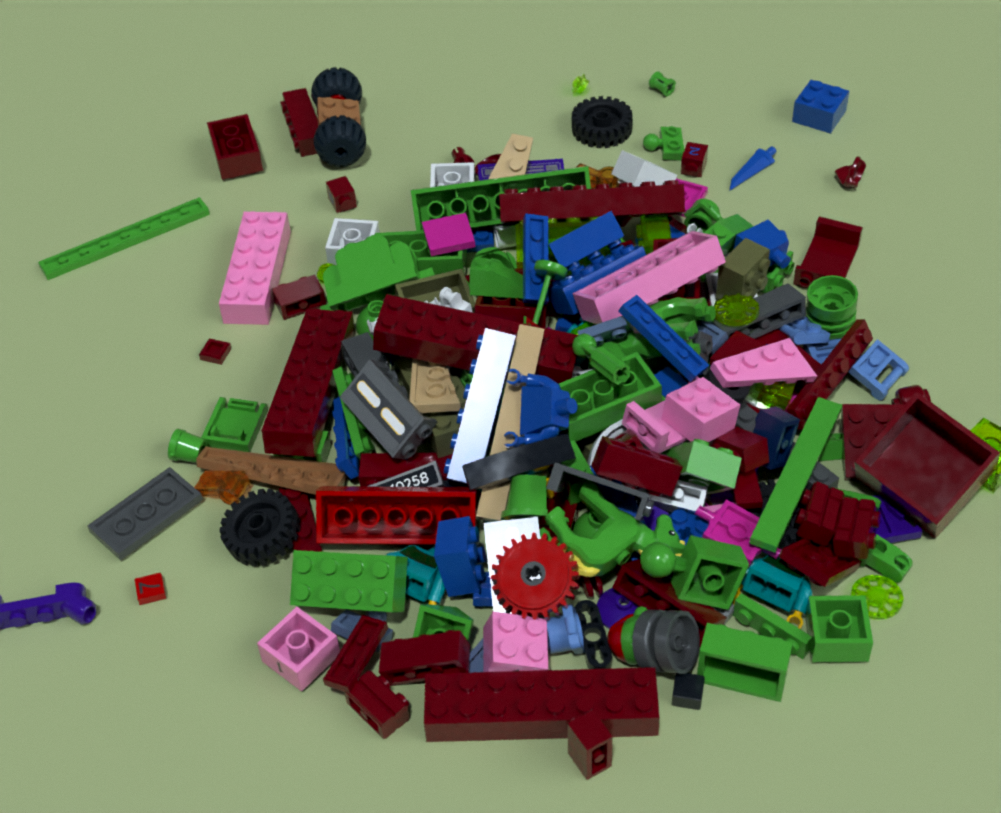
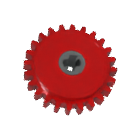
M532 532L531 539H527L522 534L521 542L517 543L515 539H511L513 545L511 548L505 545L502 547L505 554L503 556L499 554L495 556L500 563L499 565H492V569L497 574L491 575L490 579L492 582L497 583L492 586V590L494 593H500L496 596V599L499 603L504 602L502 607L505 611L513 608L511 614L519 615L522 613V619H526L531 615L533 620H538L539 615H543L546 620H549V613L554 612L557 616L560 615L558 610L560 606L568 608L567 598L575 599L571 590L579 589L578 583L573 580L579 579L580 574L573 571L579 566L577 561H571L574 558V554L572 551L566 552L567 545L565 543L558 546L559 541L557 537L554 536L549 541L547 534L543 533L541 539H538L536 533ZM539 573V580L536 578H534L533 580L530 579L531 575L536 576Z

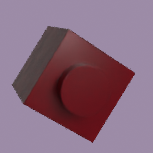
M687 142L682 155L681 174L702 178L707 164L708 145Z
M346 176L326 181L328 199L336 213L357 207L355 190Z

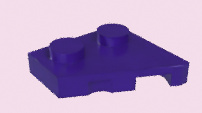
M882 495L873 496L881 501L878 510L881 513L879 528L874 527V533L890 543L921 538L923 531L918 525L913 527L904 519L905 514L899 509L892 507L890 502Z

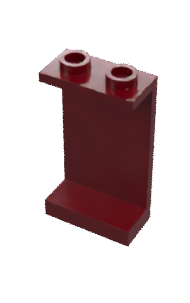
M819 216L816 222L814 238L801 266L797 265L795 268L793 285L808 288L814 280L830 275L846 278L859 248L863 227Z

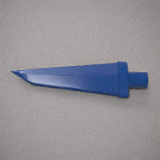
M771 146L766 151L761 148L756 150L754 155L731 179L730 190L769 165H772L775 162L772 156L777 152L775 147Z

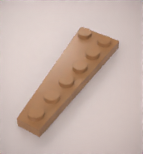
M206 446L196 458L197 467L315 495L316 490L321 486H343L348 478L346 473L341 472L334 463Z

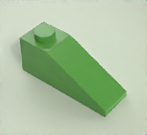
M735 214L717 221L704 233L718 237L723 255H725L734 247L736 235L753 227V225L740 215Z
M487 258L473 260L470 267V295L523 299V275L497 261H490Z

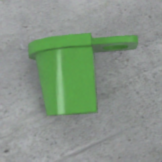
M517 475L512 477L506 510L501 512V521L538 517L539 525L550 526L545 521V517L548 514L546 476ZM565 517L566 523L568 524L569 518Z

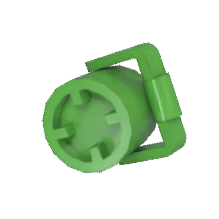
M708 199L696 200L692 207L684 213L686 217L684 225L688 228L690 224L695 223L697 229L701 228L703 233L717 221L724 219L721 217L716 203Z

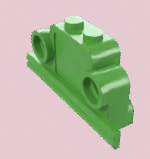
M371 235L361 242L346 244L344 248L337 251L335 255L337 265L328 267L323 274L328 304L320 306L321 310L351 311L368 305L371 301L383 300L386 294L394 296L396 284L433 276L435 273L432 267L419 272L417 256L407 244L397 242L391 246L384 236Z

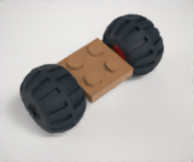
M331 67V70L326 69L318 74L311 89V96L317 107L318 128L314 135V147L318 156L325 163L331 166L334 164L335 167L342 165L347 167L361 158L366 147V135L361 127L359 110L362 87L355 74L341 67L339 69Z

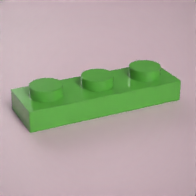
M741 593L736 598L733 616L740 623L752 627L760 632L761 635L771 638L778 637L785 641L793 642L791 654L801 659L807 656L810 651L812 636Z

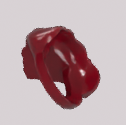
M856 156L852 165L838 168L835 174L841 185L847 188L857 187L865 171L866 163L861 157Z

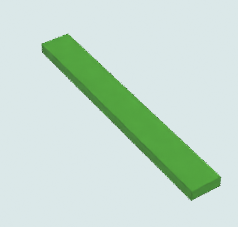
M199 197L38 263L47 280H50L208 216L210 212Z
M820 397L817 398L750 537L749 544L776 553L843 405Z

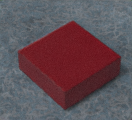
M209 338L199 354L200 360L222 365L232 349L231 344Z

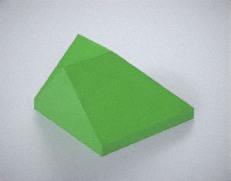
M421 604L413 638L423 634L432 635L444 633L448 630H460L469 642L474 619L457 607Z

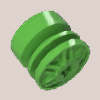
M830 275L814 280L808 287L806 317L808 321L821 325L823 330L830 333L829 339L842 338L856 321L858 301L856 286L844 277Z

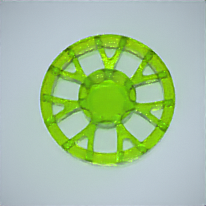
M880 575L864 576L854 583L851 590V596H866L869 618L888 619L895 616L902 608L904 599L902 590L898 584L887 577ZM875 581L877 586H871L869 582ZM884 584H886V585L890 586L891 588H889V589L886 590V589L883 588L882 586H883ZM859 586H862V587H864V588H866V589H868V590H867V592H865V591H861V590H859V589H857V588H858ZM889 595H897L898 599L889 598ZM888 603V604H890L894 609H892L891 611H888V610L885 608V605ZM870 606L879 608L878 613L869 611Z

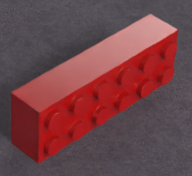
M321 486L316 490V543L435 544L438 521L470 516L472 525L478 528V519H476L478 490L469 491L468 487Z

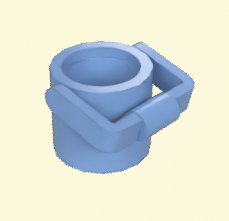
M570 604L567 609L562 607L563 615L550 617L547 620V644L550 654L571 650L575 654L585 652L580 619L576 609Z

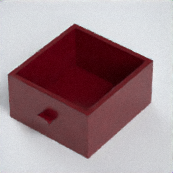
M916 392L887 426L884 424L876 432V438L854 462L855 475L858 480L878 495H882L893 507L899 509L906 517L936 539L997 469L1000 452Z

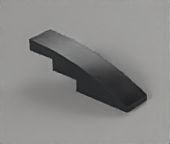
M564 434L464 464L462 469L469 491L511 482L512 477L517 475H530L546 471L549 467L554 466V463L565 464L573 462L576 457L568 434Z

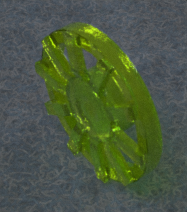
M737 293L730 296L724 295L723 298L715 301V319L722 324L742 326L753 322L759 316V303L753 299V296H744ZM746 312L753 313V314L748 317V316L746 315Z

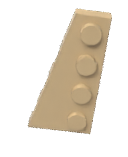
M512 134L488 179L526 174L533 138Z
M412 359L409 401L422 414L459 411L461 408L460 401L457 398L456 390L446 365Z

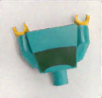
M410 545L400 551L387 553L386 555L408 557L405 594L422 602L428 600L429 605L440 604L445 592V586L434 558L435 548L427 551L416 545Z
M769 555L764 558L754 559L743 577L732 601L733 604H735L736 598L741 594L740 590L743 587L744 591L788 612L793 610L794 614L788 616L786 621L797 624L798 628L802 630L803 619L801 617L806 614L808 598L812 596L810 582L805 578V574L789 568L786 562L779 558V556L777 560Z

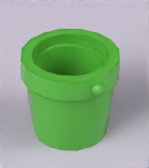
M178 428L171 436L168 446V458L173 461L197 463L196 458L205 446L207 447V440Z

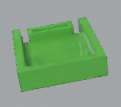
M220 397L201 438L207 440V447L251 452L268 412V405L261 403L259 407L258 402L230 398L227 404L226 398Z

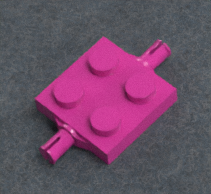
M727 499L722 507L714 513L699 505L694 514L708 522L707 529L702 538L741 546L749 562V567L755 557L761 554V552L777 560L782 549L777 548L776 553L749 544L750 537L760 517Z

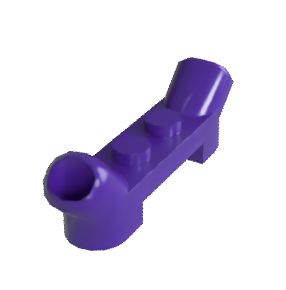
M76 582L56 585V594L4 603L0 595V629L22 627L27 624L49 622L69 617L81 625H86L96 615V604L86 597V587Z

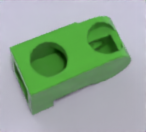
M877 534L875 549H869L866 560L859 559L862 561L860 566L864 567L867 564L882 573L887 580L895 583L901 582L913 565L912 559L906 553Z

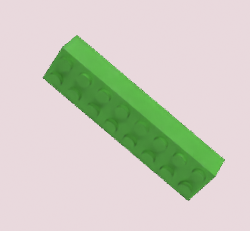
M588 166L412 189L411 197L416 231H423L422 222L461 213H466L471 228L502 224L499 194H504L505 189H518V193L527 192V188H541V192L550 191V187L563 186L564 190H572L573 186L586 185V189H591Z

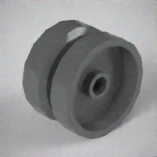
M648 609L641 613L636 621L632 639L634 657L640 668L655 667L656 672L685 674L696 663L699 653L700 635L695 618L688 611Z

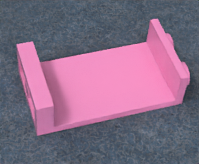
M635 401L626 404L622 425L627 429H631L651 451L662 453L688 440L661 419L665 401L645 410Z

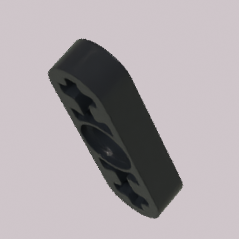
M590 600L580 601L574 608L581 623L585 650L584 657L588 669H611L612 653L608 646L598 606ZM587 611L590 615V623L586 624V617L582 612ZM590 632H595L600 635V639L592 642L587 640L585 636ZM599 650L600 658L604 660L603 663H598V660L595 659V651Z

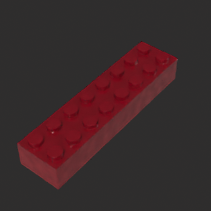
M678 180L664 181L663 185H655V181L641 182L640 186L632 187V183H619L617 185L618 188H609V184H597L595 189H586V185L573 186L572 190H564L563 186L550 187V191L541 192V188H527L525 193H518V189H505L504 194H499L500 218L502 224L523 223L525 213L548 216V222L596 219L612 211L615 218L681 215L685 212L684 184H678Z
M386 294L374 327L373 350L470 371L472 360L478 359L480 351L476 349L479 334L484 335L485 328L516 335L517 338L519 324L545 329L535 374L547 376L559 384L571 379L573 376L577 355L572 350V343L578 335Z
M317 308L306 310L261 430L265 453L315 457L337 390L332 370L339 367L344 369L346 363L343 358L341 341L355 335L353 312L320 310Z
M655 667L425 674L424 729L426 742L568 738V723L578 714H586L591 710H594L613 737L658 736L660 716Z

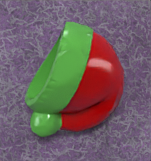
M643 606L636 608L634 613L626 615L612 625L607 635L608 646L619 660L630 665H637L633 653L632 639L637 619L641 613L648 610Z

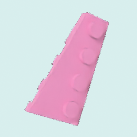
M790 338L715 361L710 366V370L723 388L752 386L753 383L773 385L777 381H785L786 384L795 383L797 380L814 382L817 378L816 373Z

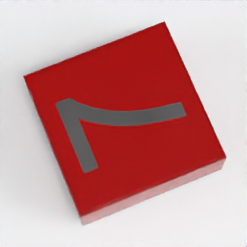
M161 572L135 578L139 605L166 599Z

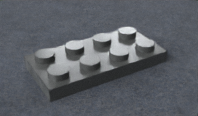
M169 467L87 525V527L96 539L119 560H122L201 502L203 498L198 490Z

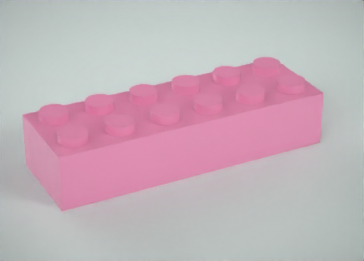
M251 211L243 213L219 301L223 324L269 325L274 305L272 288L277 287L279 284L291 234L287 212Z
M691 231L572 294L582 320L599 324L622 316L618 310L635 295H638L648 306L658 302V298L663 295L673 294L679 290L678 287L696 282L698 277L703 274L715 272L718 270V266L726 261L716 235Z

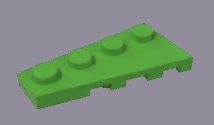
M342 367L332 370L339 397L354 379L352 373L348 374ZM340 398L354 453L361 460V453H372V450H374L373 443L369 437V431Z

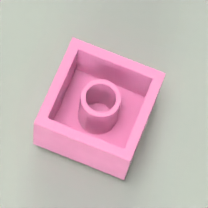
M702 377L666 395L661 419L690 442L694 439L710 442L735 428L740 404Z
M298 607L294 608L257 643L262 662L301 692L336 659L340 652L337 635Z
M492 611L483 627V672L548 670L547 620L544 618L533 620V617L530 616L522 619V615Z

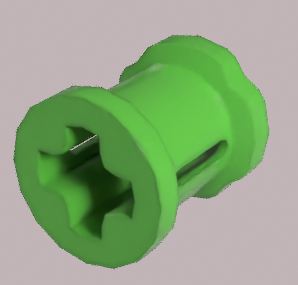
M659 71L655 72L649 80V87L660 90L664 96L671 95L675 89L676 81L672 78L667 79Z

